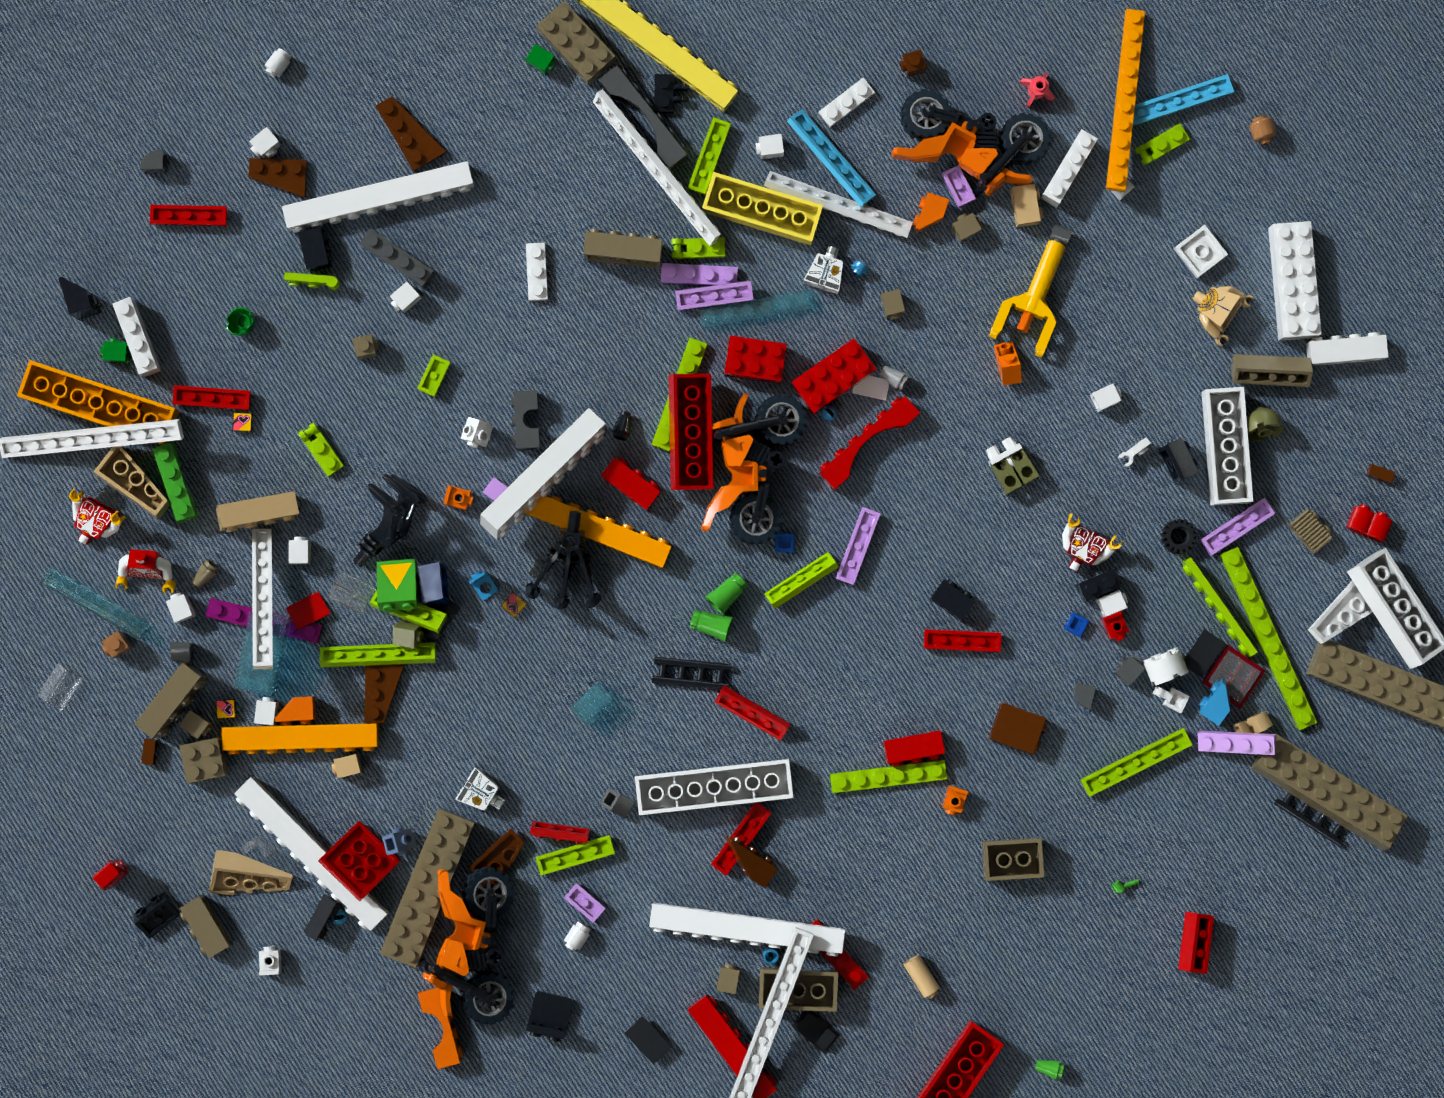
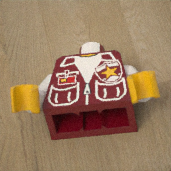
M1072 513L1069 514L1062 539L1063 548L1066 550L1065 554L1072 558L1068 565L1070 570L1078 573L1082 564L1088 567L1098 565L1107 560L1116 549L1121 547L1123 541L1119 544L1114 542L1117 536H1113L1111 541L1079 525L1080 516H1078L1076 521L1071 520Z

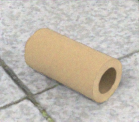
M919 954L903 964L924 998L928 997L931 999L939 993L937 991L940 988Z

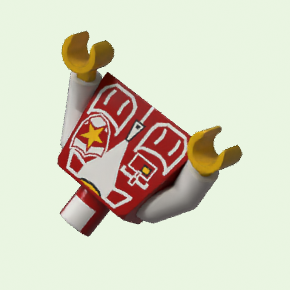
M74 488L70 492L69 498L72 500L74 527L82 531L78 539L79 542L89 545L92 537L95 539L107 538L118 532L121 522L126 519L125 516L120 518L121 513L108 507L91 496L83 497L82 499L83 491L77 494L76 488Z
M131 549L129 555L123 556L119 561V576L116 580V589H118V584H123L125 586L124 590L127 589L128 578L126 576L128 575V577L164 579L165 583L162 591L166 593L167 589L170 588L171 593H173L176 582L171 580L173 578L171 564L158 552Z

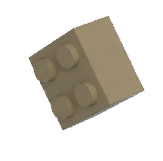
M222 737L179 746L187 784L229 775L225 752L222 751Z

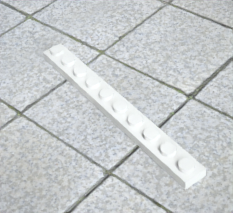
M603 89L598 91L593 100L595 106L709 246L715 244L721 235L718 228L710 222L706 213L697 206L693 197L684 190L683 185L675 179L670 169L662 163L658 154L649 147L646 139L641 137L636 131L635 126L628 121L623 111L615 105L611 96L606 94Z
M180 419L2 437L0 438V452L2 458L175 441L182 440L184 435Z
M795 927L729 1098H751L814 936L813 933Z

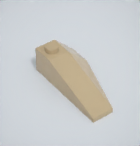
M216 850L209 893L234 895L235 891L253 893V890L263 889L265 892L289 890L292 874L236 852Z

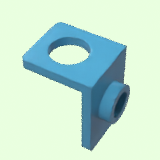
M478 571L471 576L472 580L469 583L475 588L482 600H486L498 592V588L486 571ZM484 582H488L491 585V591L486 594L480 590V586Z

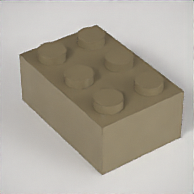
M1042 838L981 841L985 881L1044 878Z

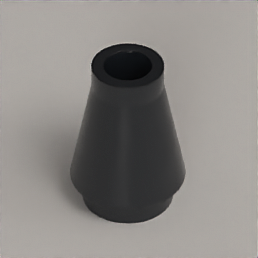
M620 411V415L612 429L613 438L626 441L630 436L632 415L630 412Z

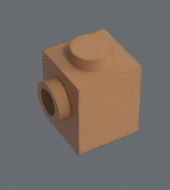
M117 631L101 641L104 645L102 647L103 651L108 657L111 656L112 658H118L133 648L122 631Z

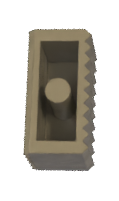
M1306 509L1288 524V527L1306 548L1314 554L1332 540L1333 537L1330 535L1332 534L1331 530L1326 525L1322 526L1320 524L1318 515L1313 510Z

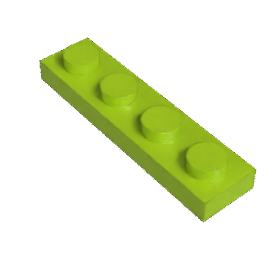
M713 117L689 182L688 190L706 196L731 123Z
M827 552L764 593L773 608L776 609L837 569L838 565L829 552Z
M376 590L369 603L370 606L379 609ZM418 603V609L389 612V614L436 633L440 632L447 619V614Z
M607 835L590 840L587 843L584 842L535 858L540 875L542 876L615 854L611 837Z

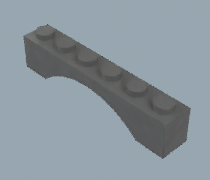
M616 65L599 79V84L612 99L620 100L633 106L648 120L656 136L657 154L662 163L670 171L687 159V148L682 142L678 143L674 137L676 135L670 127L666 128L664 126V119L658 112L655 114L651 108L653 106L647 98L643 99L639 94L641 91L635 83L631 84L628 80L629 75L623 68L620 70Z

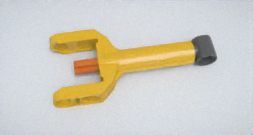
M1055 223L1049 237L1051 241L1047 242L1028 291L1002 302L988 337L996 340V337L1003 328L1010 308L1013 306L1015 310L1023 312L1017 329L1021 332H1028L1033 317L1046 320L1035 347V356L1042 358L1056 325L1055 318L1045 298L1073 230Z

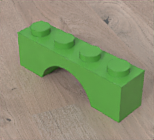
M167 443L153 448L152 450L176 521L182 523L199 517L194 500L183 478L181 461L176 446L172 443Z

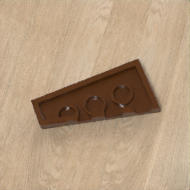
M392 96L376 105L377 110L413 172L446 154V151Z

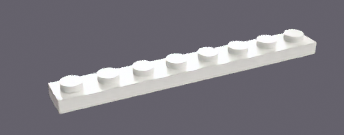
M772 171L769 172L764 187L821 204L825 210L834 211L844 217H851L861 223L876 226L880 230H887L897 236L907 238L913 223L867 205L860 207L856 201Z
M252 529L253 670L273 669L272 529Z

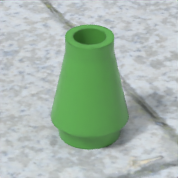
M1037 1059L1035 1071H1039L1055 1080L1056 1078L1061 1079L1065 1064L1060 1063V1061Z

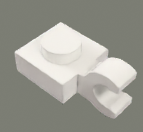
M1145 437L1128 451L1121 453L1118 458L1128 457L1129 461L1124 466H1130L1133 463L1134 455L1138 454L1141 456L1149 450L1147 446L1150 444V441Z
M1155 687L1152 693L1165 699L1164 706L1180 714L1190 697L1174 688H1171L1168 692L1160 687Z

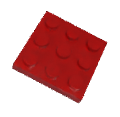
M358 821L318 862L360 902L400 860L394 854L387 855L384 844Z

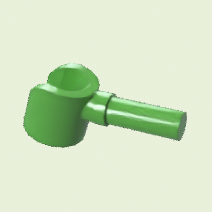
M1136 879L1125 884L1118 880L1111 885V888L1115 893H1121L1128 887L1139 884V880Z

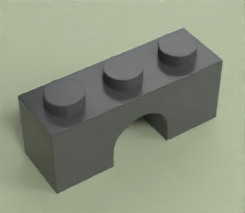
M514 391V396H511V408H515V415H512V427H516V434L512 435L513 446H516L517 450L541 449L540 429L528 428L524 423L525 416L528 413L539 411L538 391Z

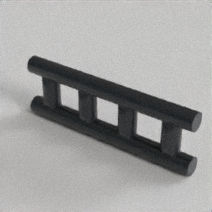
M664 657L654 658V664L660 666L659 676H653L652 678L653 684L721 690L725 685L729 688V683L724 682V673L731 670V664ZM667 666L679 667L678 678L666 677ZM686 667L698 668L697 680L685 679ZM706 669L717 670L716 682L704 681Z
M1287 793L1283 801L1279 798L1274 801V805L1337 846L1342 844L1343 840L1338 836L1344 827L1337 823L1332 832L1322 827L1327 816L1321 813L1314 822L1306 816L1311 806L1304 803L1301 809L1297 811L1289 805L1295 797L1290 793Z

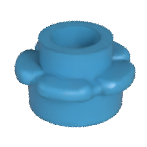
M856 260L854 264H851V267H853L852 272L861 277L863 274H868L867 270L869 267Z

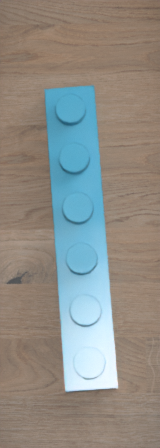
M1226 74L1136 104L1133 126L1233 94L1234 90L1229 75Z
M803 109L788 119L787 122L860 207L876 196L874 191Z

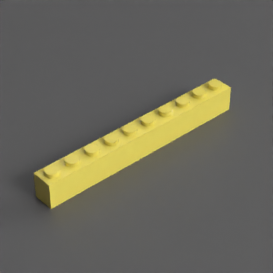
M576 0L722 112H725L737 97L738 90L734 83L729 80L726 82L721 78L722 75L717 70H710L706 67L707 63L701 58H694L688 48L684 46L681 48L676 44L677 41L672 36H665L661 33L662 29L654 23L652 25L646 21L647 18L640 12L636 14L632 11V7L627 2L619 0Z

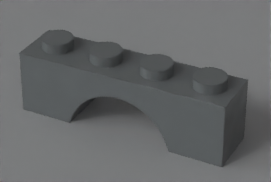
M371 228L359 243L363 249L401 272L424 290L436 275L432 269Z

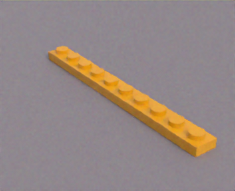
M1126 9L1124 17L1106 190L1125 192L1145 17V11Z

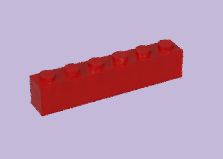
M705 994L688 1007L687 1010L738 1076L749 1044H743L740 1040V1037H742L736 1027L732 1029L728 1024L730 1019L725 1012L720 1013L716 1008L718 1006L716 1000L712 996L708 997ZM764 1065L753 1091V1098H767L777 1090L775 1086L777 1084L776 1080L771 1074L767 1075L763 1069L766 1067Z

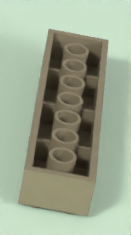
M1330 640L1322 644L1317 643L1305 675L1444 730V686Z
M1277 734V753L1275 755L1258 754L1250 768L1251 770L1383 851L1392 846L1408 815Z
M438 808L380 951L381 955L413 968L419 966V961L423 956L442 909L437 892V871L444 869L448 872L449 884L451 886L475 827V821L443 808Z

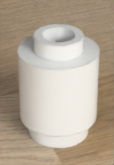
M279 48L277 51H274L264 65L267 68L265 72L273 78L276 76L280 77L290 64L289 60L292 57Z
M579 921L576 925L573 924L564 939L567 942L565 946L574 952L576 949L581 950L590 935L591 929Z

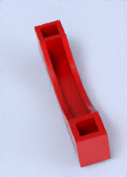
M906 396L902 399L897 397L890 404L892 408L888 411L884 409L876 416L878 420L874 424L870 422L862 429L864 431L859 437L855 435L849 440L848 443L850 445L845 450L843 448L839 449L834 454L836 458L833 461L829 462L827 460L820 466L821 471L819 475L834 491L849 478L853 459L866 441L883 431L905 428L920 414Z

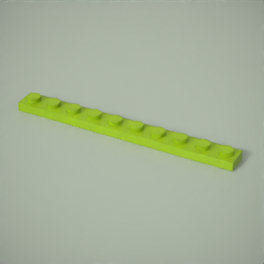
M1236 547L1220 554L1219 556L1297 729L1302 730L1317 723L1239 548Z

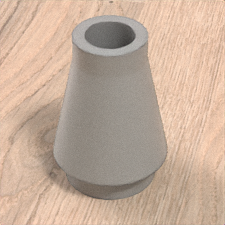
M886 365L880 373V376L884 377L894 388H899L900 390L905 388L910 379L907 373Z

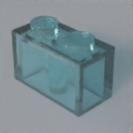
M597 682L570 709L585 725L588 723L592 725L600 718L598 714L602 710L606 712L614 705L612 703L614 698Z

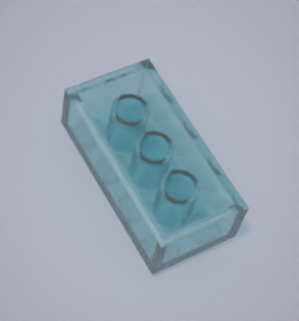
M252 611L249 613L234 688L268 696L276 693L292 618L272 614L273 669L253 670Z

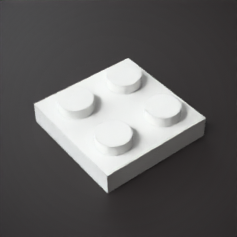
M1203 225L1174 248L1196 278L1200 277L1228 255L1206 225Z

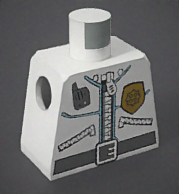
M828 246L826 255L818 253L805 276L803 284L838 294L843 261L836 259L839 249Z
M474 767L456 797V800L486 811L489 805L500 810L505 802L503 798L496 795L500 787L477 767Z

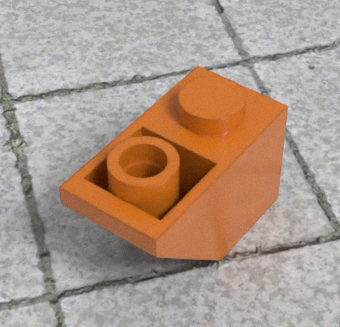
M927 192L926 197H922L919 208H922L920 215L916 214L913 225L916 226L914 232L918 233L942 221L949 199Z
M1013 342L994 345L998 371L1003 386L1021 383V364Z
M315 696L292 698L275 717V722H280V726L292 725V721H299L300 724H311V720H316Z

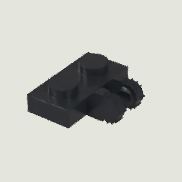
M655 74L654 113H673L674 103L688 102L689 97L674 96V91L689 90V85H674V74Z

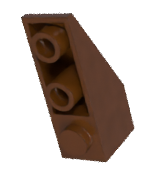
M726 836L725 839L743 873L754 882L766 888L778 870L773 865L774 861L767 856L763 858L758 856L759 851L751 846L747 849L743 846L744 842L734 836L732 839Z

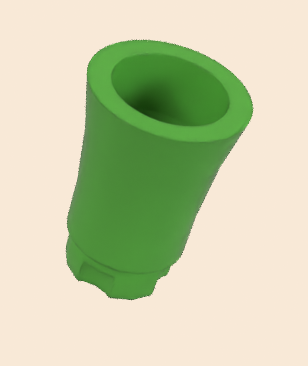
M734 573L731 578L728 577L714 591L706 595L705 598L717 612L724 616L729 607L748 585L737 573Z
M695 610L690 622V628L697 629L699 632L726 642L731 630L733 617Z

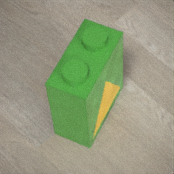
M415 559L377 562V604L380 612L389 613L394 610L411 611L419 608L418 567Z

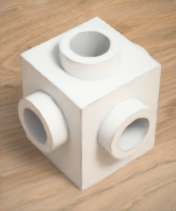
M468 417L461 439L468 441L467 445L478 448V446L486 447L494 426L479 419Z

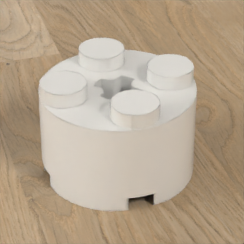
M1178 647L1143 660L1152 686L1170 681L1178 675L1182 676L1189 672Z

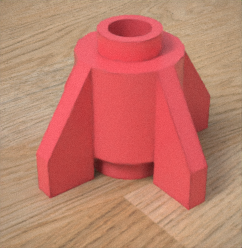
M1045 72L1043 77L1037 76L1033 79H1021L1020 84L1028 88V93L1031 96L1026 107L1029 108L1034 99H1042L1043 97L1053 102L1055 96L1049 90V82L1046 79L1049 75Z

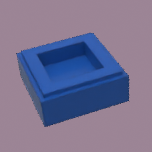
M776 533L775 552L794 553L795 533Z
M1072 612L1063 629L1081 638L1090 621Z

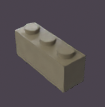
M204 895L179 908L182 920L185 923L188 922L191 927L190 933L192 937L200 942V950L204 956L211 958L233 945Z

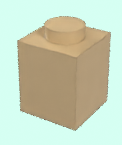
M359 754L333 759L332 771L338 778L363 773Z

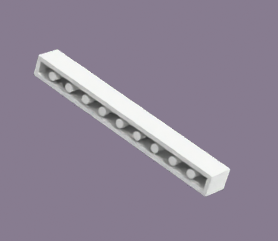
M466 161L284 205L282 209L287 229L290 232L298 233L304 231V228L322 227L324 223L328 222L336 224L345 218L349 220L357 219L361 214L365 213L367 215H374L378 213V210H394L398 205L402 204L404 206H411L415 204V201H431L435 196L439 195L441 197H448L452 195V192H468L474 187L469 163Z
M250 777L234 793L237 796L236 801L243 807L246 805L251 810L249 812L250 815L257 821L260 819L265 824L263 828L269 834L274 833L278 837L276 841L283 848L287 847L291 851L290 855L297 862L300 860L305 865L304 869L310 875L314 874L319 879L317 882L324 889L328 888L332 892L331 896L338 903L341 901L346 906L344 909L352 917L355 915L360 920L358 923L363 929L373 930L389 914L370 893L359 902L318 862L327 850L255 777Z
M661 903L652 904L649 927H653V931L665 932V929L673 930V934L684 935V932L692 933L693 937L703 938V935H711V939L722 940L725 937L730 938V942L742 943V940L750 941L749 944L761 946V943H768V947L780 948V945L788 946L793 931L797 927L814 934L807 951L808 953L819 954V951H826V955L838 956V953L842 954L845 929Z

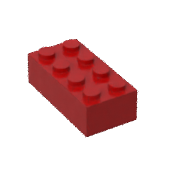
M853 338L793 380L791 385L811 414L814 415L872 375L876 368L855 338Z

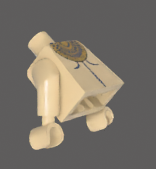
M1233 286L1212 287L1207 294L1197 291L1193 297V301L1200 304L1197 309L1200 314L1199 320L1204 329L1213 338H1216L1215 342L1218 346H1223L1220 343L1222 337L1226 341L1229 340L1228 336L1221 335L1220 331L1224 333L1241 305L1244 308L1251 306L1247 304L1246 299L1254 300L1252 295L1244 296L1243 292Z

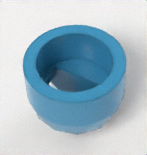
M832 405L825 406L822 410L823 418L827 421L834 420L837 416V409ZM828 408L834 416H831L826 409Z
M339 909L336 916L343 914L344 918L335 920L331 916L333 923L336 925L344 924L348 918L346 911Z
M768 947L764 950L763 959L767 964H774L778 961L779 955L775 948ZM768 952H772L773 958H769Z

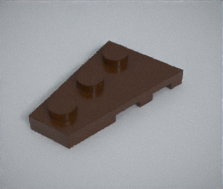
M249 158L248 177L250 179L306 199L307 160Z
M404 665L365 666L364 723H385Z
M509 828L473 861L468 868L473 872L476 869H482V867H492L506 874L523 846L524 841L512 828ZM490 879V888H492L497 882Z

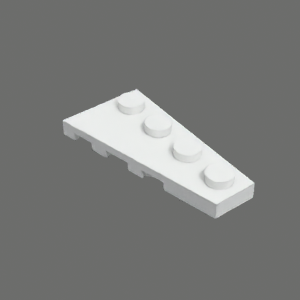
M1351 581L1311 625L1308 631L1322 644L1373 611L1354 582Z

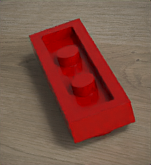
M533 821L530 829V835H534L536 838L550 837L556 841L571 840L576 844L587 843L590 829L538 821Z

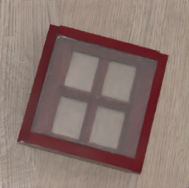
M1226 645L1202 681V684L1211 689L1216 681L1219 682L1224 678L1227 684L1230 703L1241 709L1266 670L1234 648Z

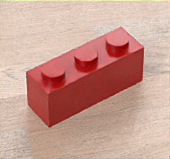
M614 457L600 476L648 511L661 494L658 490L659 486L652 480L649 483L644 480L643 477L645 475L637 469L632 471L628 468L629 463L621 457L619 459Z
M941 730L883 741L887 764H892V767L903 765V761L911 760V763L921 762L923 757L928 756L930 760L941 758V754L945 753Z
M1185 912L1178 970L1207 974L1214 916Z

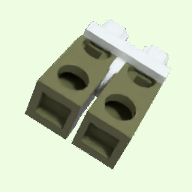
M1011 436L1002 441L1006 449L1003 453L1000 454L996 445L986 450L989 458L988 463L997 477L1005 496L1039 477L1020 443L1016 444Z

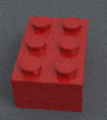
M730 335L724 376L781 384L787 344Z

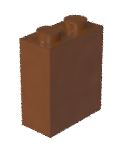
M1001 702L988 739L1034 754L1040 748L1041 741L1039 738L1041 733H1045L1048 723L1045 722V717Z

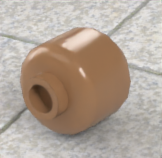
M1267 115L1254 118L1252 120L1253 123L1249 126L1253 140L1261 142L1262 145L1272 142V138L1277 135L1273 118L1267 117Z

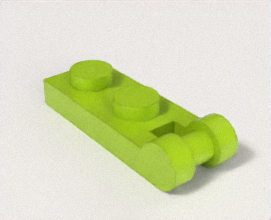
M1181 123L1137 147L1135 152L1141 156V162L1146 166L1188 142L1190 138ZM1150 149L1152 155L1149 156L1146 150Z
M719 237L716 243L711 246L703 238L671 239V245L674 248L672 259L725 257V237ZM681 246H687V252H681Z
M288 272L284 274V280L289 283V286L300 287L301 284H307L309 288L329 286L332 290H337L340 287V282L334 276Z
M314 422L309 425L308 429L305 431L301 430L298 433L328 477L344 467ZM315 434L317 438L311 442L308 437Z

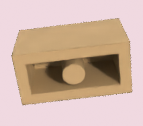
M1035 184L1012 187L1010 194L1016 228L1038 225L1043 218L1042 207H1038L1037 201L1040 200L1039 189H1035Z

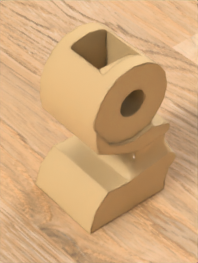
M1267 711L1233 724L1235 732L1260 733L1273 726Z

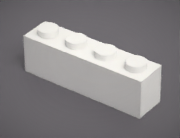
M1081 129L1040 199L1056 208L1058 207L1098 138Z
M128 297L113 303L112 305L138 374L142 377H147L162 371L136 301Z
M1380 332L1368 333V336L1361 337V334L1349 335V338H1342L1341 335L1331 336L1330 340L1316 337L1311 338V341L1306 344L1307 358H1310L1312 366L1378 361L1388 358L1386 335H1380Z

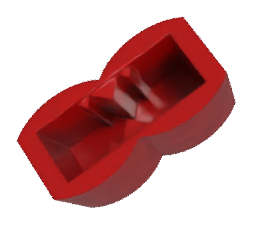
M1363 504L1353 507L1346 529L1380 543L1384 542L1393 521L1388 518L1389 515L1383 512L1376 514L1370 511V507Z
M111 860L93 876V880L102 890L106 891L113 888L129 873L127 870L128 866L123 860Z

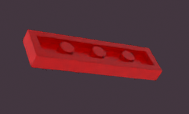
M150 205L151 225L227 227V206Z
M174 385L173 405L250 411L251 391Z
M924 629L923 649L1001 652V633Z
M725 685L714 701L716 704L780 741L790 726V723Z
M755 802L730 838L733 839L734 836L744 842L743 846L747 848L771 815V812ZM728 842L725 843L710 864L724 875H727L737 862Z
M817 919L811 923L814 925L822 926V924ZM844 949L842 954L838 953V956L826 955V951H820L854 990L868 978L865 972Z

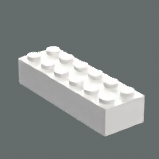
M1311 221L1272 224L1268 231L1278 341L1319 337L1321 335Z
M1244 387L1205 389L1202 392L1210 505L1253 502Z
M1386 548L1373 553L1347 571L1409 669L1424 664L1444 649L1443 635Z

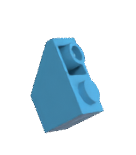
M1224 678L1219 682L1216 681L1210 689L1212 691L1208 697L1204 696L1199 703V706H1201L1200 714L1218 726L1230 712L1229 695Z

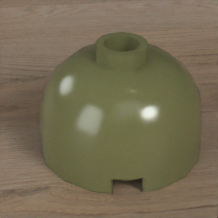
M1257 407L1247 416L1249 441H1266L1264 437L1272 436L1273 439L1284 431L1280 415L1272 409Z

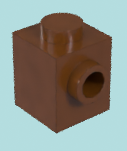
M921 49L903 54L901 61H899L901 71L905 72L906 78L925 73L926 65Z

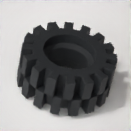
M1176 519L1167 523L1161 533V542L1164 543V548H1167L1169 552L1174 554L1190 551L1194 544L1197 543L1196 537H1198V533L1195 531L1196 528L1185 519ZM1176 529H1181L1186 533V540L1182 544H1177L1172 539V533Z

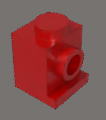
M1121 611L1101 618L1109 640L1115 639V641L1126 638L1125 634L1129 630ZM1115 623H1118L1120 625V629L1118 631L1114 629Z

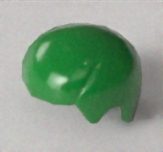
M238 307L233 309L229 316L226 317V329L232 335H248L255 327L254 314L247 308Z

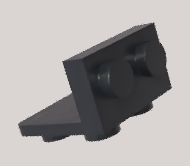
M537 991L534 996L526 1031L530 1032L529 1035L534 1037L545 1035L549 1036L548 1039L560 1042V1039L564 1040L573 1000L568 997Z

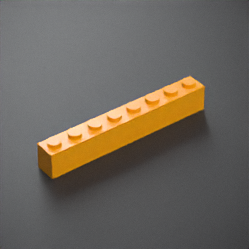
M554 495L551 498L547 496L543 498L541 496L536 501L537 505L531 511L527 510L525 512L527 515L557 527L567 528L570 511H578L581 513L579 530L585 531L583 537L660 568H664L672 548L668 545L669 541L662 538H658V541L651 538V534L641 531L639 534L633 531L634 527L624 523L622 526L615 524L616 520L606 516L605 519L597 517L598 513L589 509L587 512L579 510L580 506L571 502L569 505L562 503L563 499Z
M379 723L222 727V751H228V754H239V750H247V754H259V750H266V753H278V749H285L286 753H297V749H305V752H317L316 748H324V752H336V748H343V751H355V747H363V751H374V747H379Z

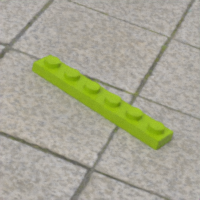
M689 337L677 374H697L708 344ZM668 396L651 445L670 452Z
M1190 557L1182 562L1184 573L1188 577L1191 576L1195 581L1193 583L1194 587L1199 593L1202 592L1206 597L1204 601L1209 608H1214L1217 613L1215 615L1217 620L1221 624L1224 623L1228 628L1227 634L1232 640L1235 639L1239 644L1237 647L1242 655L1252 657L1258 653L1193 559Z
M435 642L419 643L414 649L392 644L320 647L319 658L320 668L436 663Z
M1181 728L1083 777L1080 781L1088 797L1192 746V743L1185 729Z
M945 760L830 774L832 793L947 779Z

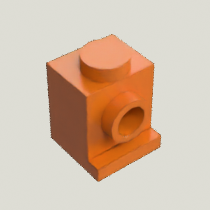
M448 485L443 504L467 511L468 507H472L474 496H471V491ZM462 495V500L456 501V496Z
M948 785L942 808L946 809L945 813L955 816L957 812L962 813L968 791ZM953 798L958 799L957 805L952 804L951 801Z

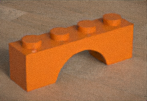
M434 987L420 991L418 997L422 1013L434 1015L443 1027L442 1040L432 1050L437 1069L461 1063V1058L464 1057L462 1047L457 1044L456 1039L459 1038L457 1028H453L451 1020L454 1019L453 1012L452 1016L445 1017L441 1007V989Z

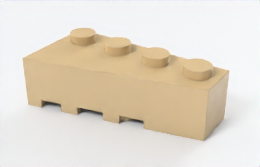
M122 446L112 447L94 470L97 477L158 520H160L170 506L168 500Z
M295 491L221 504L216 508L220 532H232L243 527L246 529L257 527V524L262 523L271 525L275 524L276 520L281 519L284 522L292 521L299 515Z

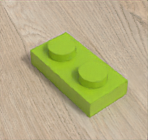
M433 354L417 390L436 397L451 362Z

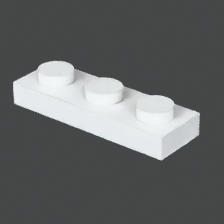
M862 78L821 109L818 114L828 127L831 128L874 95L875 91Z
M545 243L526 244L529 301L548 300Z

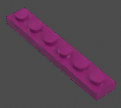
M210 598L205 617L253 628L252 608ZM272 613L273 633L319 643L323 625L311 623L297 630L291 617Z

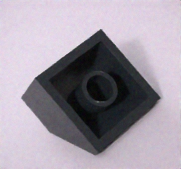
M63 277L58 278L69 315L77 320L100 314L99 308L101 303L98 296L95 297L93 293Z
M1180 438L1158 449L1174 483L1198 473L1199 465L1196 459L1191 457L1189 453L1191 449L1187 441H1183Z

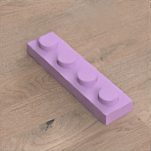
M662 263L661 283L707 286L736 283L738 267Z
M751 280L675 291L678 310L754 300Z
M1263 498L1200 541L1209 555L1212 556L1274 515L1275 512L1267 500Z
M862 507L835 579L854 585L880 513Z
M1199 731L1198 751L1275 755L1277 753L1276 734Z

